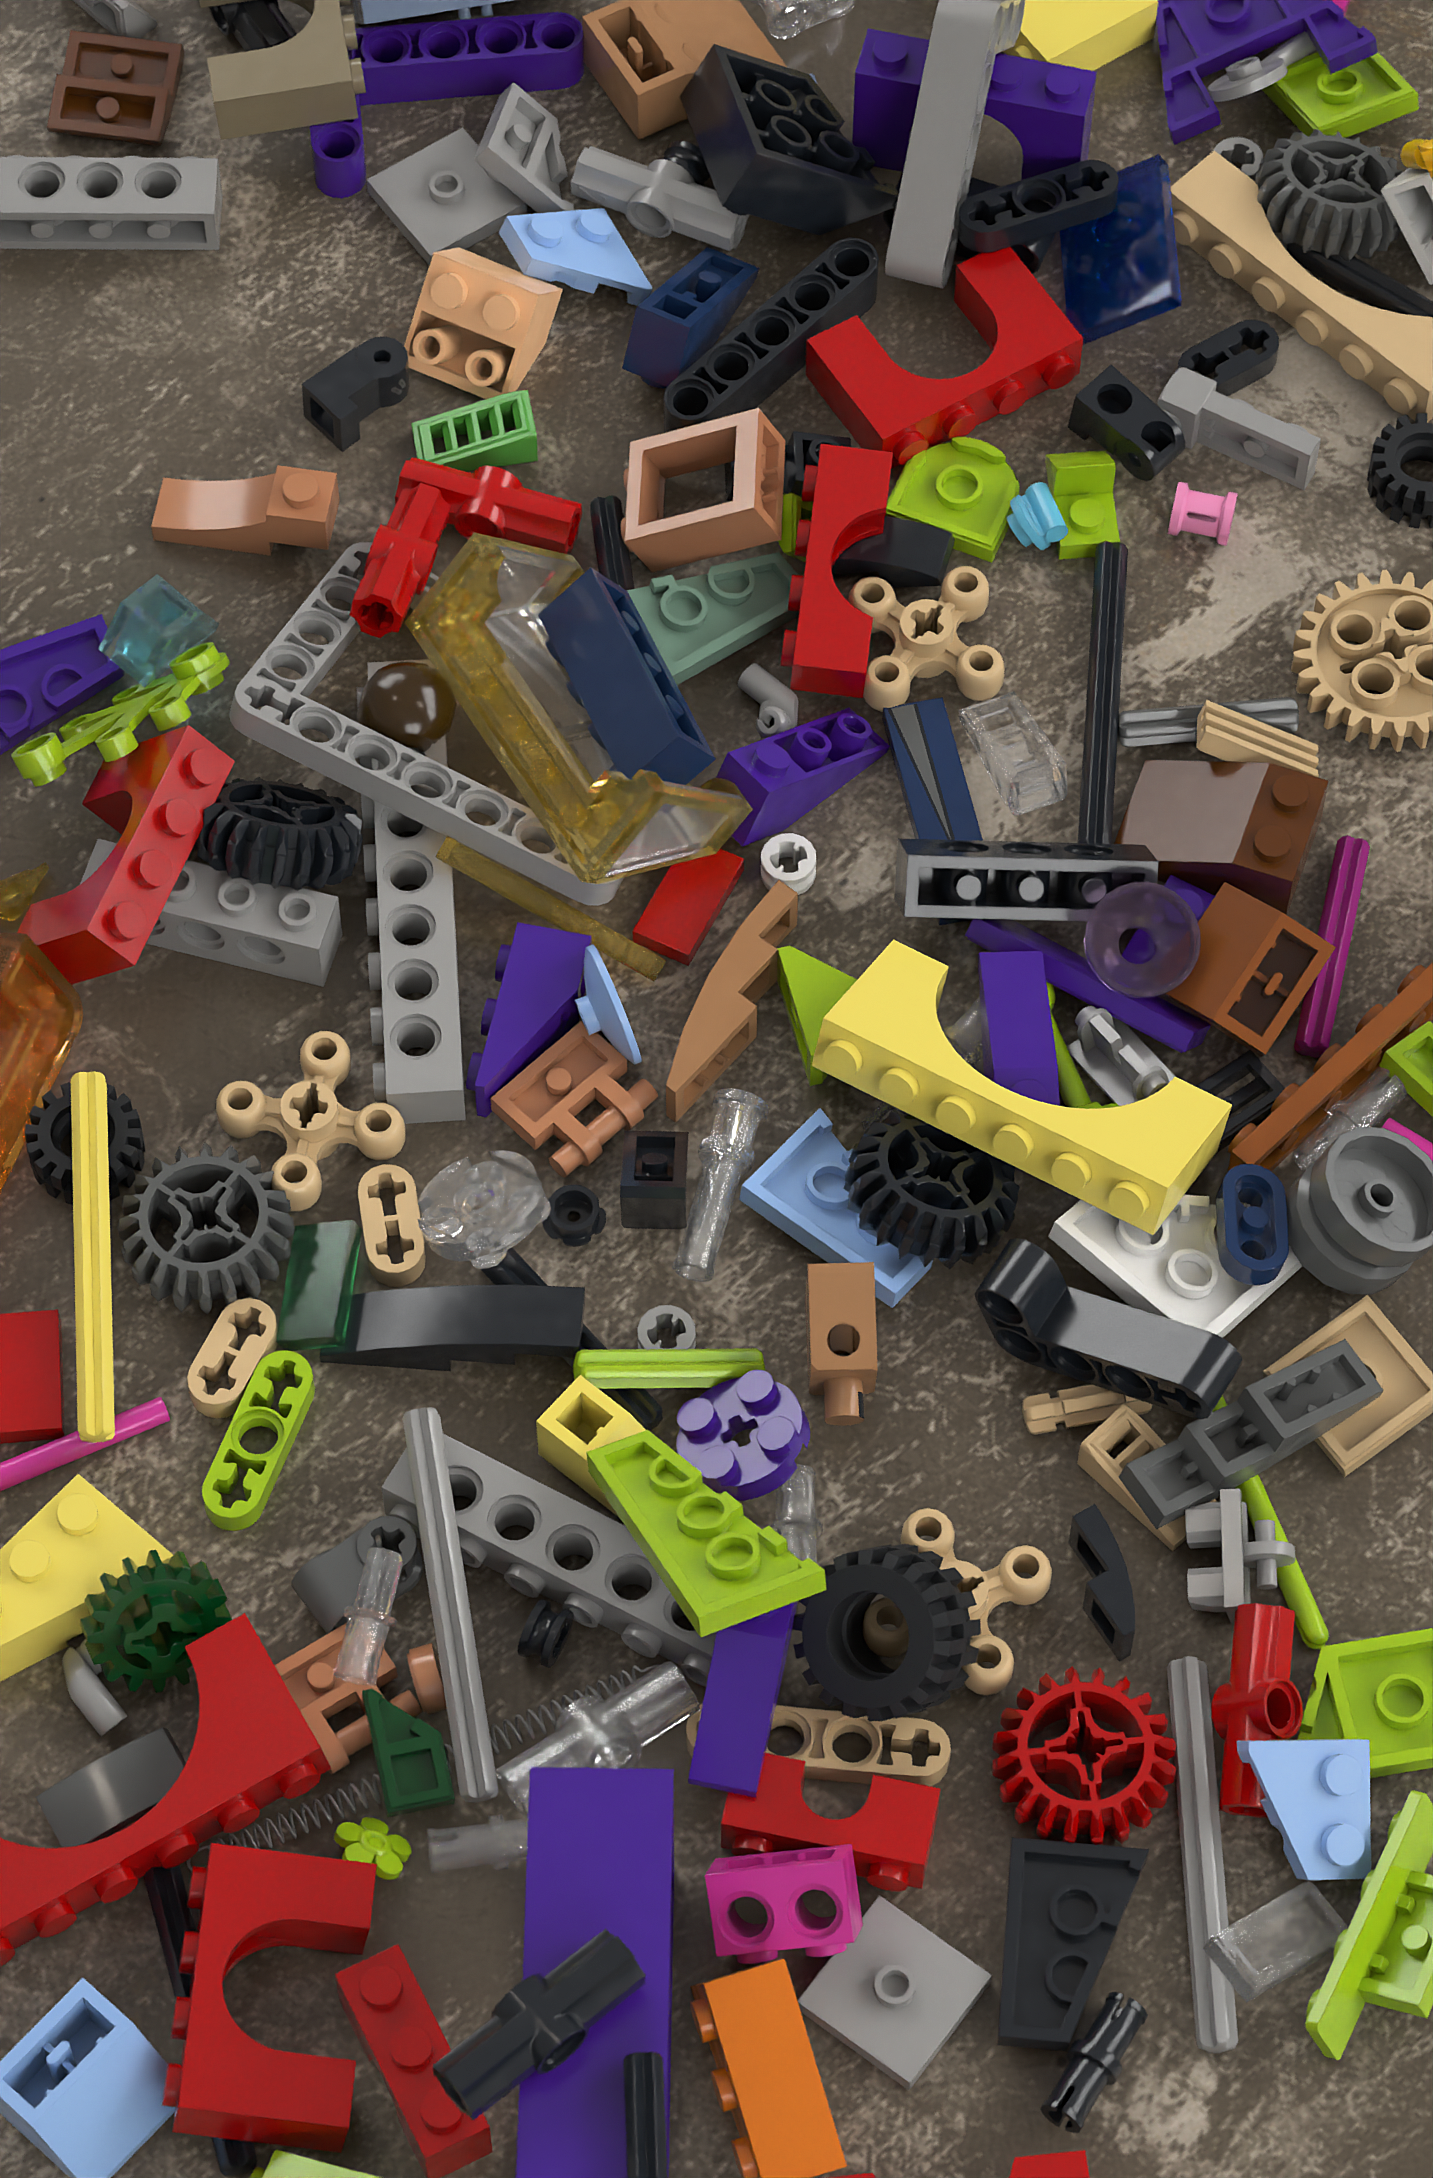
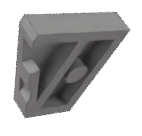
M513 82L499 95L474 161L483 167L490 178L505 185L537 213L574 210L573 203L563 200L560 193L559 183L568 174L565 158L559 148L561 137L557 118Z

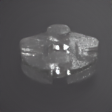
M505 1150L489 1151L492 1161H484L472 1165L469 1157L463 1158L444 1168L427 1184L418 1202L422 1211L421 1220L418 1219V1224L429 1247L437 1255L453 1261H470L475 1268L479 1269L490 1268L500 1263L505 1258L508 1249L522 1241L537 1224L548 1217L551 1210L550 1203L545 1195L543 1184L534 1165L526 1157L515 1152ZM477 1205L484 1206L480 1209L472 1210Z

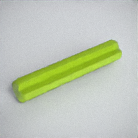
M756 1348L580 1350L576 1353L573 1361L574 1381L581 1375L598 1389L712 1388L724 1381L742 1377L745 1373L752 1370L765 1371L763 1354Z

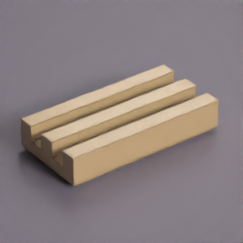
M1206 700L1197 717L1198 750L1227 762L1272 763L1319 777L1318 770L1316 769L1318 757H1315L1318 753L1317 744Z

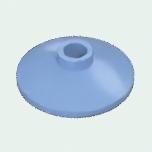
M595 945L587 946L584 957L586 995L575 1000L582 1022L589 1035L602 1031L619 1053L634 1065L642 1062L639 1048L611 977Z

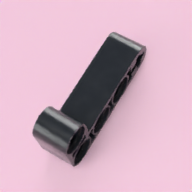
M1014 1238L1008 1241L974 1293L978 1306L995 1340L1007 1353L1028 1364L1197 1419L1208 1418L1243 1363L1242 1356L1238 1350L1219 1335L1068 1287L1054 1259L1045 1250L1024 1239Z

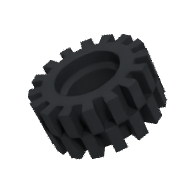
M1417 413L1415 424H1411L1407 415L1397 418L1395 428L1388 423L1382 429L1381 437H1376L1367 481H1369L1368 492L1370 498L1377 496L1375 506L1381 513L1389 507L1392 508L1390 520L1399 524L1403 515L1411 517L1409 527L1419 529L1421 519H1428L1429 528L1431 529L1433 528V481L1426 482L1411 478L1401 470V465L1414 460L1433 463V424L1427 423V413Z
M71 1082L60 1085L63 1097L57 1099L50 1090L42 1096L44 1110L35 1105L29 1113L31 1124L25 1125V1138L31 1168H33L34 1176L39 1185L45 1183L47 1193L55 1199L63 1191L66 1203L73 1205L72 1158L66 1156L61 1150L63 1138L72 1132ZM107 1084L108 1135L110 1137L108 1145L109 1199L111 1201L120 1196L119 1182H122L128 1188L133 1185L136 1180L134 1169L142 1171L145 1162L143 1152L146 1151L137 1109H132L131 1100L124 1093L117 1098L115 1087Z

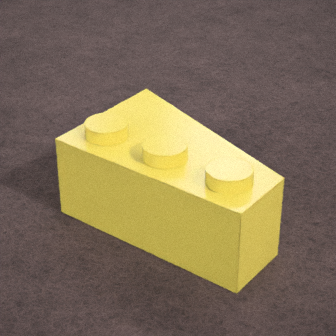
M79 1474L0 1549V1682L68 1647V1640L83 1633L80 1619L91 1616L85 1603V1598L89 1594L103 1595L105 1593L99 1578L103 1573L113 1575L118 1579L125 1574L122 1565L123 1559L129 1557L135 1562L137 1567L146 1565L150 1550H157L162 1563H169L173 1556L170 1551Z

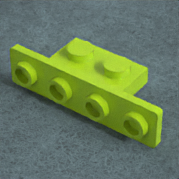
M1412 1790L1402 1811L1397 1812L1392 1818L1388 1829V1842L1376 1868L1371 1870L1364 1879L1361 1889V1901L1349 1928L1343 1930L1336 1941L1334 1961L1321 1988L1312 1994L1309 2000L1305 2028L1325 2057L1335 2060L1341 2058L1366 2002L1426 2019L1432 2009L1433 1875L1425 1874L1424 1872L1433 1854V1804L1426 1793Z

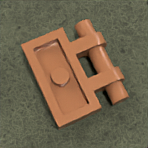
M580 1021L490 1099L491 1110L534 1150L538 1149L553 1135L564 1143L558 1151L549 1157V1163L560 1176L565 1178L578 1166L591 1165L603 1154L602 1146L621 1129L631 1130L643 1120V1110L658 1098V1093L650 1082L643 1078L627 1091L621 1087L616 1081L627 1072V1059L597 1032L589 1035L583 1022ZM596 1099L605 1107V1110L585 1127L575 1116Z
M360 1614L275 1665L332 1769L329 1770L331 1774L349 1765L348 1757L372 1742L366 1713L363 1717L336 1733L333 1732L326 1719L355 1702H358L365 1712L362 1690L374 1689L381 1694L378 1688L397 1678L395 1664ZM409 1689L389 1700L390 1703L412 1717L422 1713L418 1701Z

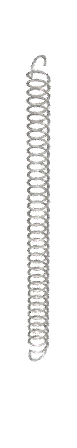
M634 1665L632 1677L626 1671H621V1683L615 1676L610 1675L608 1680L609 1688L601 1680L597 1682V1692L592 1686L587 1685L585 1688L586 1698L580 1691L575 1690L573 1694L574 1703L567 1695L562 1696V1707L557 1701L552 1699L550 1702L551 1714L541 1704L538 1707L539 1718L532 1710H527V1723L521 1715L516 1714L515 1727L509 1720L504 1719V1734L497 1725L492 1724L491 1745L495 1753L499 1755L494 1733L495 1727L507 1748L511 1749L506 1723L511 1727L517 1740L522 1745L523 1740L519 1730L518 1718L524 1724L531 1739L534 1740L535 1736L529 1713L533 1715L543 1734L546 1735L547 1732L542 1718L541 1707L550 1718L554 1728L558 1730L553 1703L561 1712L566 1723L570 1725L565 1698L571 1704L578 1719L581 1720L582 1717L576 1693L582 1698L589 1713L593 1715L588 1688L595 1695L602 1710L605 1711L600 1683L606 1689L613 1704L617 1705L612 1687V1679L619 1686L625 1700L628 1701L629 1698L624 1684L623 1673L630 1680L637 1695L640 1696L635 1668L639 1672H645L656 1667L662 1668L663 1673L658 1678L648 1681V1684H652L664 1676L666 1673L665 1666L653 1665L641 1670ZM445 1744L444 1749L447 1758L449 1772L451 1774L452 1770L447 1754V1747L449 1748L453 1756L454 1753L453 1748L450 1745ZM374 1773L372 1776L374 1790L366 1779H361L360 1785L362 1795L358 1788L354 1784L350 1783L348 1788L350 1800L346 1793L342 1789L338 1788V1805L334 1798L330 1794L326 1793V1810L322 1803L318 1799L314 1798V1815L310 1808L306 1804L302 1803L301 1815L303 1822L298 1813L294 1809L290 1808L289 1820L291 1827L285 1819V1817L282 1814L278 1813L277 1825L279 1832L273 1824V1822L270 1819L266 1818L265 1830L267 1837L261 1829V1827L258 1824L254 1823L253 1835L255 1842L246 1829H241V1840L243 1847H246V1842L244 1838L245 1833L253 1847L256 1849H260L256 1833L257 1828L261 1833L263 1839L265 1840L266 1844L268 1845V1847L272 1849L273 1845L268 1828V1822L273 1828L280 1842L284 1844L285 1840L280 1823V1817L285 1823L292 1837L296 1839L297 1835L292 1818V1812L299 1821L304 1832L308 1834L309 1830L304 1813V1807L308 1811L316 1827L320 1829L321 1825L317 1813L316 1802L320 1806L328 1822L332 1824L333 1820L329 1808L328 1797L332 1801L340 1817L344 1819L345 1815L341 1803L340 1792L344 1796L352 1812L356 1814L357 1810L352 1794V1787L359 1796L364 1807L368 1809L369 1805L365 1794L364 1783L371 1791L376 1802L380 1804L381 1801L376 1785V1778L379 1780V1775ZM230 1833L228 1836L229 1845H233V1838L236 1844L242 1847L236 1836ZM220 1838L216 1841L217 1844H225ZM210 1845L203 1846L199 1848L198 1851L203 1850L205 1848L210 1849ZM190 1858L189 1860H187V1867L190 1871H192V1867L190 1865Z

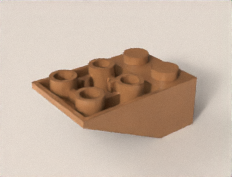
M619 0L582 16L584 63L638 140L688 118L680 96L713 44L787 67L739 0Z

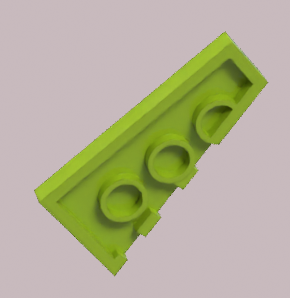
M649 1430L586 1452L590 1475L700 1637L826 1590L825 1570L809 1557L804 1561L798 1559L788 1551L787 1540L769 1525L764 1529L759 1528L744 1516L743 1505L726 1491L722 1494L715 1493L703 1483L702 1472Z

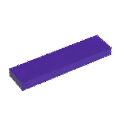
M972 919L965 934L969 941L990 952L1042 951L1047 982L1098 1009H1106L1114 1018L1180 1053L1187 1052L1201 1045L1211 1024L1014 920Z

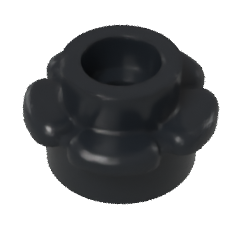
M566 1185L556 1190L545 1204L547 1214L542 1218L543 1228L548 1236L556 1240L559 1238L566 1246L570 1247L588 1244L591 1241V1236L601 1233L606 1224V1213L603 1208L599 1207L598 1197L590 1189L581 1185ZM570 1214H578L580 1219L577 1222H571L568 1220V1216Z

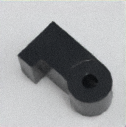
M383 336L369 339L358 347L351 349L302 383L304 417L341 452L345 451L360 440V421L378 408L391 407L400 403L407 396L409 390V369L406 348L396 339Z
M1113 365L1108 366L1075 396L1067 427L1084 441L1091 436L1112 455L1115 454L1122 465L1140 480H1152L1178 457L1186 447L1184 435L1173 419Z

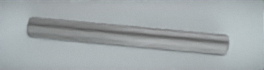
M435 1408L414 1409L406 1412L402 1419L459 1792L465 1802H481L496 1797L498 1785L441 1419Z
M1188 1656L1169 1662L1167 1677L1172 1738H1174L1176 1744L1174 1765L1176 1767L1175 1778L1196 2044L1199 2049L1206 2050L1207 2053H1221L1236 2048L1238 2033L1207 1665L1205 1662L1198 1660L1197 1657Z

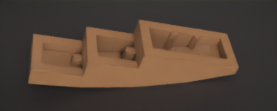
M780 880L775 883L739 926L709 973L683 1028L666 1083V1116L674 1122H677L757 1037V1006L755 1004L777 981L778 949L776 947L797 926L798 893Z

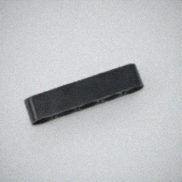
M859 238L841 239L832 244L672 381L664 394V433L757 408L806 365L807 339L855 315L860 318L869 311L876 302L879 257L876 249L869 242Z

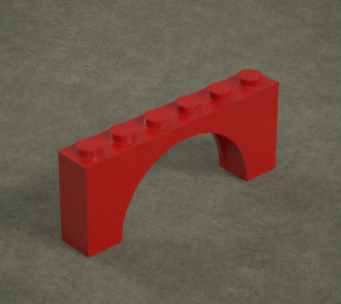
M245 1613L185 1646L192 1661L198 1684V1728L187 1763L176 1782L155 1807L127 1828L109 1837L74 1847L40 1848L21 1845L0 1838V1967L14 1957L16 1948L37 1936L47 1938L63 1932L76 1921V1914L99 1901L109 1903L126 1896L138 1885L137 1879L143 1877L150 1868L161 1865L164 1868H171L184 1863L197 1853L199 1844L222 1831L224 1833H233L247 1827L258 1818L260 1809L283 1796L286 1799H292L305 1794L319 1783L320 1775L332 1769Z

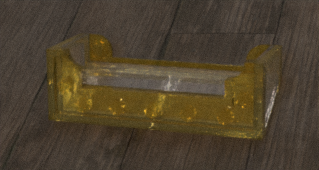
M473 533L404 623L434 667L450 683L455 698L579 880L586 883L600 884L716 854L753 810L737 786L727 779L713 778L702 784L700 788L692 787L690 782L687 785L662 781L656 772L639 769L632 777L633 780H630L621 772L609 770L614 764L608 752L591 736L588 725L592 721L586 709L577 703L567 689L566 683L570 680L567 671L552 657L546 648L545 641L549 639V636L538 614L585 573L572 555Z

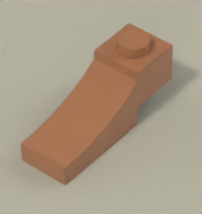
M277 465L276 473L249 479L200 481L163 478L151 525L153 540L271 556L274 543L328 550L340 502L337 473Z

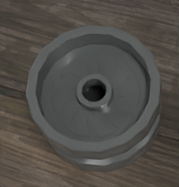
M1358 1127L1341 1134L1322 1153L1319 1159L1312 1163L1293 1182L1286 1192L1289 1246L1301 1265L1323 1284L1347 1294L1372 1295L1392 1286L1407 1272L1414 1261L1423 1257L1433 1247V1162L1430 1157L1408 1138L1385 1128Z

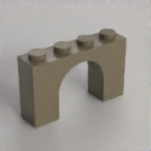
M199 0L201 8L249 1ZM286 0L301 6L312 15L307 25L296 36L282 44L269 48L207 58L221 140L358 118L355 94L366 93L361 59L348 58L347 50L358 49L353 14L341 15L340 6L351 5L350 0Z

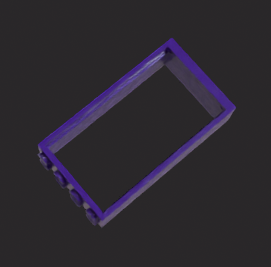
M530 1767L523 1980L534 1974H541L544 1978L568 1959L569 1956L587 1944L594 1936L607 1929L612 1935L618 1936L633 1953L640 1968L646 1974V1983L588 2029L589 2033L583 2044L565 2062L546 2074L539 2075L535 2071L519 2084L516 2178H627L623 2060L626 2055L634 2052H656L661 2054L663 2058L667 2177L669 2178L675 1880L673 1769Z

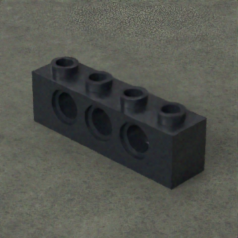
M898 838L894 900L904 917L1154 923L1159 861L1146 845Z

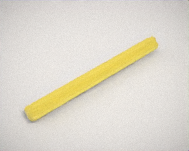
M93 1071L75 1073L71 1078L77 1421L80 1439L90 1443L110 1441L115 1435L107 1084L102 1073Z

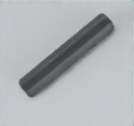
M1292 697L1216 703L1287 733H1294L1298 729V705ZM1204 704L1122 711L1119 713L1118 718L1119 741L1125 747L1197 741V717Z

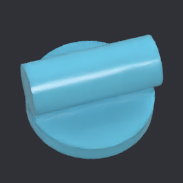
M1034 483L1028 487L1025 495L1022 497L1017 495L1010 500L1013 513L1007 517V521L1015 536L1025 547L1034 543L1043 551L1051 546V542H1057L1067 535L1068 528L1046 483Z

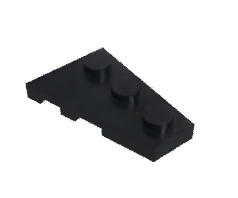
M1011 1838L997 2045L1058 2051L1068 2050L1145 1866L1149 1849Z

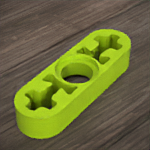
M287 1350L276 1351L268 1354L258 1363L204 1480L202 1496L206 1514L210 1521L221 1529L228 1531L243 1530L253 1525L260 1518L313 1401L315 1386L311 1366L303 1356L296 1352ZM286 1373L293 1374L297 1388L287 1387L284 1390L278 1403L279 1414L271 1409L275 1398L273 1382L271 1380L281 1382L285 1378ZM258 1426L272 1429L277 1434L278 1439L275 1446L268 1452L252 1454L244 1450L240 1445L242 1436L249 1429ZM239 1466L247 1472L243 1480V1489L247 1502L236 1500L231 1508L223 1507L220 1492L230 1494L234 1490L239 1479Z

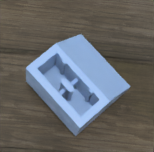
M82 1978L0 2061V2114L68 2177L111 2178L175 2112V2107L162 2106L168 2064L134 2023Z

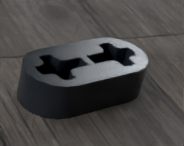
M1244 320L1190 347L1181 355L1178 361V368L1184 367L1191 371L1198 370L1203 376L1214 372L1212 380L1217 382L1216 392L1228 397L1273 371L1277 361L1279 336L1268 323L1260 320ZM1246 345L1249 349L1241 353V346ZM1261 347L1262 353L1257 354L1254 350Z

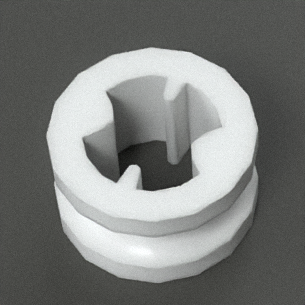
M783 833L772 837L764 845L761 852V879L766 888L770 890L780 880L799 895L806 892L813 885L816 877V851L810 841L794 833ZM792 857L793 864L796 865L798 863V871L785 873L784 866L781 865L779 867V859Z

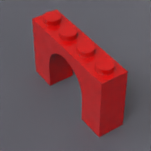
M1011 247L989 253H980L956 265L954 302L986 341L992 352L981 366L965 375L948 379H932L904 370L888 356L857 315L807 339V378L861 449L893 452L891 469L898 465H905L914 455L924 450L927 451L928 448L942 444L949 439L952 440L953 437H965L977 425L999 414L1006 415L1016 411L1026 400L1048 389H1059L1080 373L1083 337Z
M187 725L138 743L139 745L136 749L117 760L110 762L103 760L82 805L122 834L120 840L102 865L78 887L67 893L31 904L5 955L51 990L60 989L136 965L204 826V809L215 803L235 763L232 758L191 726Z
M211 1843L206 1867H192L187 1908L200 1909L197 1932L184 1931L179 1973L192 1974L189 1998L176 1996L171 2028V2039L184 2040L181 2064L168 2063L162 2100V2106L175 2107L172 2132L342 2152L350 2123L356 2060L285 2052L256 2042L240 2029L230 2015L223 1995V1981L231 1969L242 1959L256 1951L269 1947L294 1946L362 1955L371 1924L377 1864Z

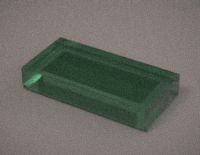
M353 1220L295 1226L276 1342L284 1350L298 1351L344 1346L362 1229Z

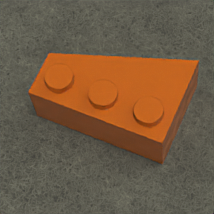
M785 1958L766 1962L690 1986L695 2000L690 2002L698 2035L702 2043L709 2042L717 2066L716 2070L711 2071V2078L719 2105L723 2112L732 2111L740 2138L731 2140L741 2177L812 2178L847 2167Z

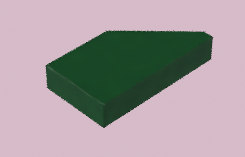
M374 1689L362 1690V1699L387 1818L455 1804V1796L441 1732L421 1719H415L393 1705Z

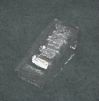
M1014 691L959 710V720L999 795L1014 816L1051 805L1066 798L1068 793L1067 764ZM1008 720L1013 722V724L990 732L987 729Z

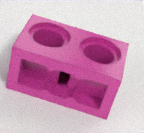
M852 1844L716 1858L705 1873L717 1957L737 1955V1962L753 1964L777 1958L779 1956L778 1950L805 1948V1954L811 1957L835 1955L847 1949L846 1943H854L863 1927ZM813 1889L826 1892L835 1902L836 1914L830 1917H818L812 1914L803 1902V1893ZM740 1897L757 1899L764 1905L768 1921L762 1924H750L744 1921L736 1911L735 1900Z

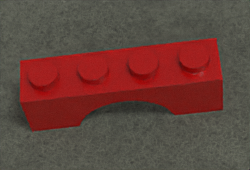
M821 444L818 466L806 465L802 501L813 502L811 521L799 519L795 556L806 557L804 575L792 574L788 611L799 612L797 631L785 629L781 666L792 667L791 690L863 698L873 617L858 610L843 597L835 584L831 569L838 557L849 546L864 538L883 533L893 452Z

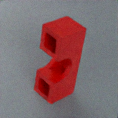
M765 1753L756 1797L731 1792L727 1794L721 1821V1848L730 1849L734 1856L852 1844L856 1876L866 1877L867 1882L872 1886L887 1891H904L907 1889V1886L919 1889L923 1887L938 1815L941 1788L873 1775L867 1801L857 1813L844 1819H827L814 1813L806 1805L802 1797L806 1761Z
M399 1944L336 1973L335 1979L340 2003L368 2060H374L395 2105L399 2123L426 2178H441L493 2153L490 2126L484 2114L482 2113L473 2121L467 2114L462 2113L448 2097L433 2073V2065L452 2050Z

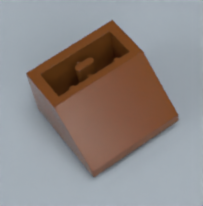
M1224 882L1155 989L1262 1057L1266 1055L1336 947L1281 911Z

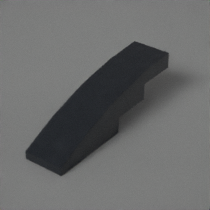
M448 1285L382 1290L327 1298L320 1362L451 1372L452 1360L515 1365L516 1354L575 1358L576 1353L581 1349L585 1287Z

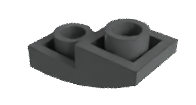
M162 1727L97 1759L36 1796V1799L62 1848L88 1844L111 1836L132 1821L136 1822L148 1813L168 1793L178 1779L186 1762L169 1730Z

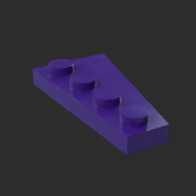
M102 614L0 649V755L124 676L123 663Z

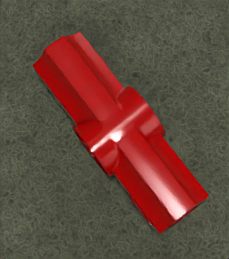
M412 457L410 461H405L399 475L395 505L403 489L415 488L420 483L435 487L441 491V496L451 506L447 523L453 524L461 536L478 545L497 546L504 539L566 556L568 552L572 551L577 539L582 518L581 503L523 488L522 483L516 476L499 467L481 466L472 474Z
M423 483L412 489H403L387 526L380 524L367 556L363 571L364 577L360 580L357 591L354 594L349 613L359 624L361 632L378 638H382L390 632H399L415 594L422 595L439 547L437 543L440 542L442 532L447 526L451 506L441 496L439 489Z
M1258 1603L1238 1605V1609L1235 1610L1230 1681L1220 1685L1213 1695L1211 1704L1213 1724L1219 1736L1225 1740L1219 1810L1232 1815L1268 1818L1260 1801L1265 1798V1795L1250 1763H1242L1237 1752V1741L1289 1739L1297 1733L1302 1722L1303 1705L1300 1693L1294 1683L1290 1681L1295 1611L1282 1606Z

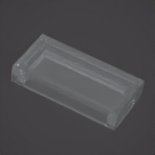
M1307 1880L1214 1934L1203 1949L1247 2003L1333 1952L1340 1933L1349 1927L1311 1880Z

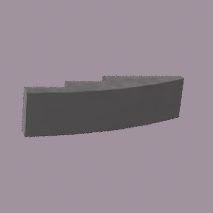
M1346 1339L1245 1387L1237 1401L1212 1412L1206 1419H1198L1186 1425L1178 1439L1127 1463L1120 1473L1119 1479L1157 1530L1185 1515V1509L1216 1499L1220 1496V1489H1233L1275 1465L1380 1397L1384 1390Z

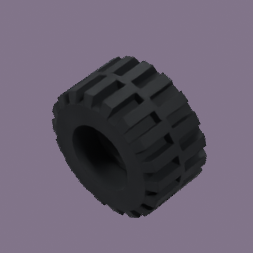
M889 1544L845 1553L833 1558L834 1564L822 1566L825 1570L826 1590L798 1601L806 1606V1611L794 1616L792 1630L802 1631V1643L793 1644L796 1659L806 1657L810 1668L804 1671L802 1675L809 1686L820 1683L824 1687L819 1695L823 1702L829 1707L843 1703L842 1714L854 1719L868 1716V1721H884L925 1711L929 1707L940 1705L951 1698L949 1690L963 1686L969 1675L961 1667L976 1663L979 1648L970 1645V1637L981 1634L980 1619L970 1620L968 1608L977 1605L972 1591L961 1593L957 1585L964 1578L955 1567L941 1570L940 1566L943 1557L933 1551L918 1553V1546L909 1544L895 1546ZM878 1594L889 1598L897 1605L904 1615L908 1626V1650L897 1670L886 1666L878 1660L869 1649L863 1637L862 1623L864 1614Z

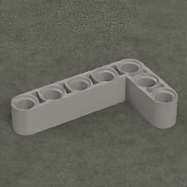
M939 0L887 250L885 275L938 288L946 286L959 237V209L967 198L995 56L997 53L1010 49L1015 45L1023 21L1025 0Z

